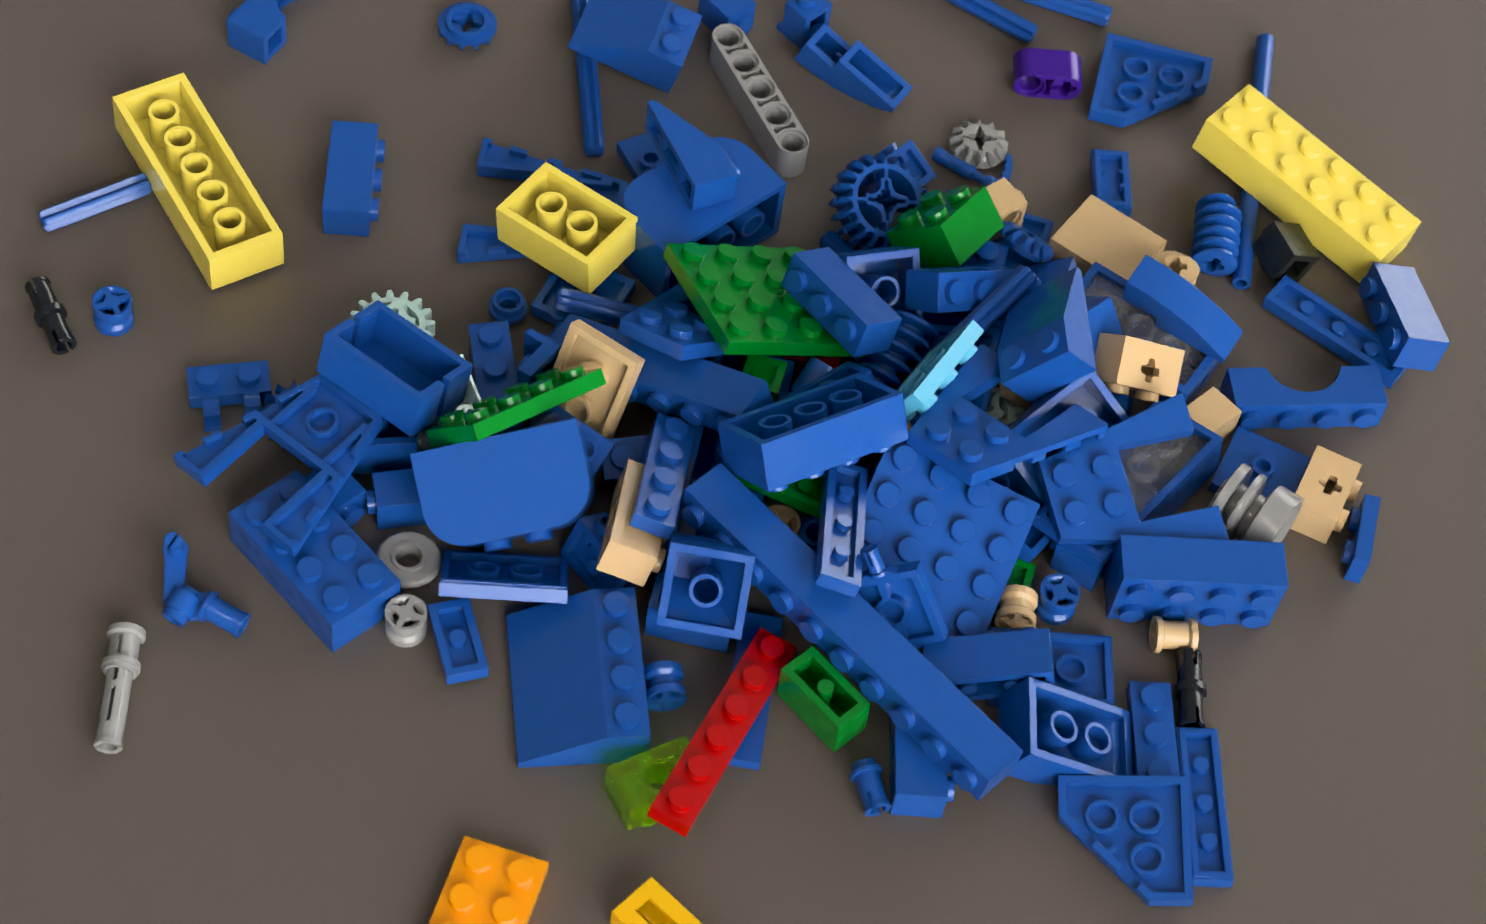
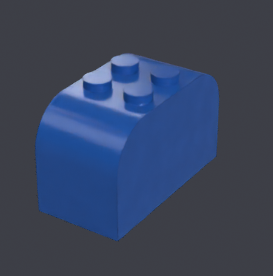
M726 137L712 138L723 146L728 157L734 159L739 167L740 181L736 185L735 199L691 211L664 162L656 167L647 168L626 188L622 208L637 216L638 222L636 223L635 251L623 264L655 297L679 284V281L663 257L667 243L685 244L687 242H694L704 245L730 244L733 246L753 247L778 232L786 182L744 143Z
M577 418L494 435L479 441L458 443L410 454L424 520L429 529L438 538L453 545L467 548L484 546L485 552L491 553L513 548L512 540L525 537L526 543L530 544L554 539L553 531L574 525L579 518L586 515L593 502L595 492L594 479L582 423Z

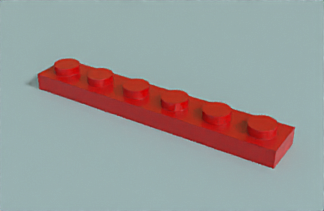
M760 627L650 806L647 813L648 817L684 837L687 836L779 682L781 668L791 662L798 647Z

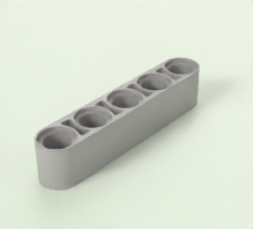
M729 23L716 26L712 33L709 62L775 172L788 178L801 175L805 169L809 147L808 135L743 30Z

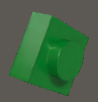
M748 355L743 373L766 380L773 401L777 402L788 362L763 355Z

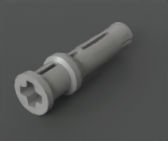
M116 622L109 625L107 628V638L110 640L108 654L101 663V669L106 676L94 746L96 750L108 754L119 753L123 749L122 742L132 680L136 679L141 672V663L138 661L140 645L146 640V631L143 627L130 622Z

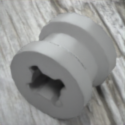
M401 594L391 598L386 604L384 611L385 635L392 644L398 647H414L422 642L427 633V607L422 599L415 595ZM412 621L411 625L404 626L406 622Z

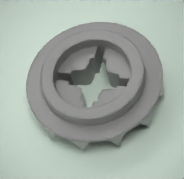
M979 118L974 123L964 120L960 127L953 128L949 139L951 153L978 169L991 168L1000 164L1006 157L1009 144L1005 140V132L996 130L994 122L984 125ZM976 137L981 138L982 143H984L981 150H979V146L974 140Z

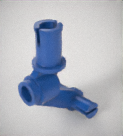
M177 532L168 533L164 537L163 545L165 557L164 610L161 615L178 627H184L186 622L198 620L203 623L207 620L231 633L234 637H240L250 621V613L244 612L220 599V593L216 591L198 593L192 587L185 585L189 547L180 534L177 536Z

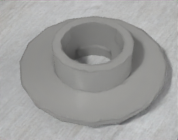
M414 531L399 532L389 536L380 544L376 553L401 581V588L404 589L418 588L430 583L438 575L442 565L441 551L437 544L428 536ZM404 556H413L420 560V563L413 567H404L397 561Z

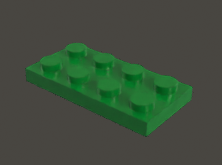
M576 365L559 372L558 368H554L535 375L537 381L528 385L527 382H522L504 389L505 396L496 399V396H489L473 402L474 410L466 413L463 410H457L439 417L441 424L426 430L431 446L482 440L605 385L606 381L602 369L584 370L583 365Z

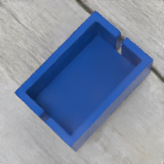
M378 300L355 314L353 321L347 319L324 334L316 371L401 431L413 437L435 422L436 415L441 417L463 403L473 365Z

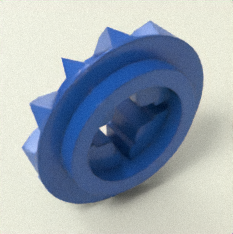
M472 2L456 3L447 7L440 14L438 19L439 36L445 37L448 46L458 44L461 51L465 46H471L477 51L480 44L490 45L492 36L496 35L497 21L494 14L480 4ZM468 21H471L472 28L469 32L462 31V28L466 24L468 25Z
M1010 221L1003 222L1004 227L998 232L1002 235L1001 240L1007 246L1036 263L1051 261L1054 251L1050 244L1023 226Z

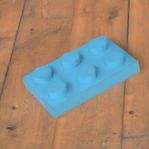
M974 320L929 350L897 389V391L903 393L907 423L915 416L916 411L921 415L937 401L938 397L935 391L938 388L942 390L958 375V372L954 369L957 364H964L978 350L974 343L984 330Z

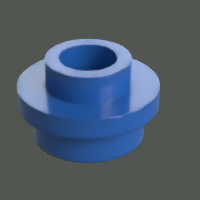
M501 288L489 300L488 312L495 321L508 320L509 325L521 322L527 315V301L523 294L515 288Z

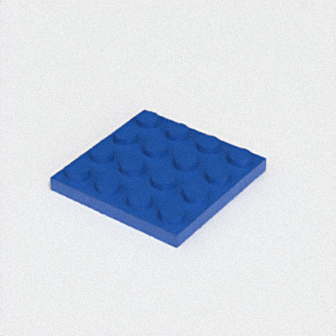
M907 440L893 445L891 450L881 453L867 484L864 546L870 544L871 547L873 543L877 544L885 565L895 566L921 561L948 628V635L954 637L977 635L980 632L987 631L1041 504L990 479L969 486L906 444ZM864 559L862 563V572L868 570Z

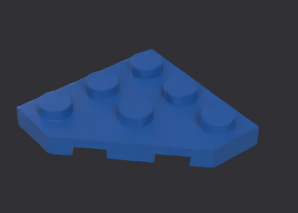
M1108 33L1087 119L1124 128L1203 95L1208 85L1213 58Z
M1058 775V822L1148 906L1193 905L1189 776Z

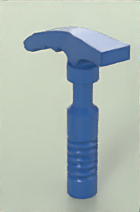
M939 146L934 150L931 160L942 164L946 168L948 167V169H951V171L967 180L973 179L979 182L982 186H988L1004 177L1009 181L1013 166L1012 155L1007 154L1003 164V172L1000 174V178L996 179L991 175H983L976 170L975 166L962 159L960 160V158Z

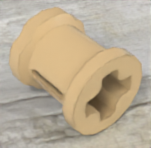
M1161 616L1152 617L1149 627V646L1152 653H1160L1162 649L1180 650L1183 648H1193L1194 655L1199 642L1196 618L1188 617L1186 621L1163 620Z

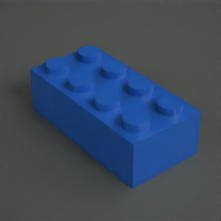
M857 373L717 423L724 466L731 473L764 489L766 492L783 491L789 487L790 483L801 479L818 478L824 474L825 470L836 466L855 464L859 461L860 457L871 453L887 452L893 448V445L909 439L903 393Z
M295 470L228 512L230 540L333 653L385 618L386 604L391 598L400 595L401 581L331 506L328 507L295 556H292L264 534L261 524L308 483L300 472Z
M1120 534L1103 575L1107 618L1120 619L1128 623L1151 620L1153 616H1161L1163 620L1186 621L1188 617L1196 618L1198 623H1202L1205 626H1218L1221 624H1238L1246 628L1268 626L1289 587L1285 547L1282 542Z

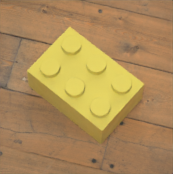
M547 162L496 208L497 234L500 241L586 293L591 294L635 251L638 217Z

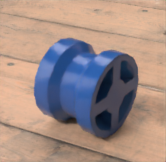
M115 285L105 286L97 290L91 301L94 323L97 330L106 336L114 337L129 332L135 321L131 294L127 289Z
M1062 573L1046 576L1041 582L1038 592V607L1035 609L1039 619L1050 625L1068 623L1073 618L1081 595L1077 582L1070 576Z
M657 661L644 667L648 709L666 712L680 708L686 703V690L681 685L684 678L682 665L674 661Z

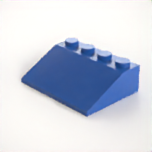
M635 587L591 589L568 596L567 604L545 603L506 615L517 768L647 761L651 732Z

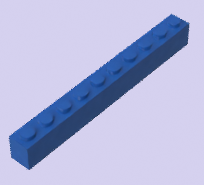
M719 463L684 489L678 512L682 515L685 523L690 528L697 529L706 538L716 539L755 554L751 585L756 586L770 600L771 605L777 612L786 615L800 629L801 634L807 641L815 643L829 656L831 663L837 670L846 673L857 683L867 699L876 702L885 710L897 728L913 737L921 745L927 757L941 764L953 776L955 783L962 790L970 792L979 801L1013 772L1023 750L858 593L855 597H851L815 585L817 554L724 465Z

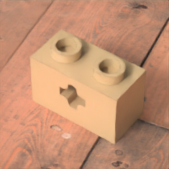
M1099 333L1095 353L1097 369L1095 372L1103 383H1106V387L1111 393L1128 395L1130 389L1135 391L1134 398L1158 402L1159 396H1176L1185 351L1126 335Z
M1317 445L1295 493L1304 498V502L1290 529L1324 544L1327 543L1332 530L1340 533L1350 512L1344 509L1343 506L1346 501L1351 504L1354 503L1363 483L1356 480L1362 464Z

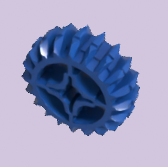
M877 153L873 157L871 154H865L859 157V160L849 162L846 169L837 174L838 182L833 184L830 189L837 197L831 199L828 204L836 208L837 213L832 215L830 220H840L842 227L839 228L837 234L843 235L848 233L850 235L849 245L854 246L860 242V250L888 247L891 244L886 232L890 230V224L893 223V215L898 212L902 214L914 209L920 204V197L926 194L928 190L925 188L919 189L916 184L921 175L910 176L911 164L905 163L899 167L898 156H891L887 159L885 153ZM865 177H869V185L866 186L865 195L858 197V189L862 180Z

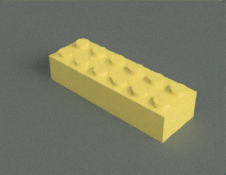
M184 72L112 97L115 128L141 172L149 179L151 189L211 290L284 264L282 231Z
M1250 84L1206 119L1192 148L1283 222L1300 224L1312 245L1358 283L1366 277L1373 262L1388 264L1404 250L1421 224L1418 218Z

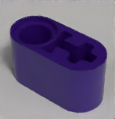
M1024 48L1013 55V88L1017 94L1025 97L1068 100L1077 97L1081 93V59L1075 52Z

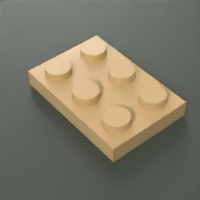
M577 319L571 322L553 369L558 368L560 372L576 365H583L584 370L601 368L606 384L558 406L606 439H613L645 359L584 321Z

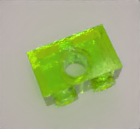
M685 735L606 768L604 789L627 831L640 825L641 827H648L657 823V821L648 817L647 813L660 790L652 788L650 784L660 783L664 785L689 744Z

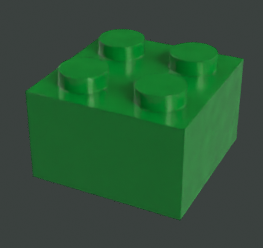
M962 185L948 192H941L940 189L927 192L920 197L919 205L898 216V223L886 232V235L892 246L919 248L921 269L954 267L962 265L1003 228L1004 224L986 186L968 188L967 185Z

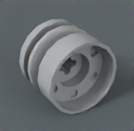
M1246 463L1241 464L1233 475L1222 483L1208 507L1219 506L1229 540H1233L1237 536L1242 541L1282 542L1299 514L1304 498L1282 485L1278 486L1268 497L1263 496L1262 493L1266 486L1267 476L1259 474L1248 487L1253 468Z

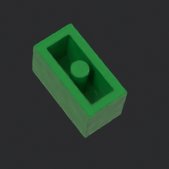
M811 646L781 668L777 695L833 753L865 730L871 704L814 646Z

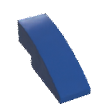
M825 23L807 41L794 58L812 74L835 89L858 101L890 113L913 89L909 83L859 40L850 46Z
M1147 254L1126 282L1122 299L1155 316L1154 326L1222 364L1242 336L1243 331L1209 297L1189 281Z

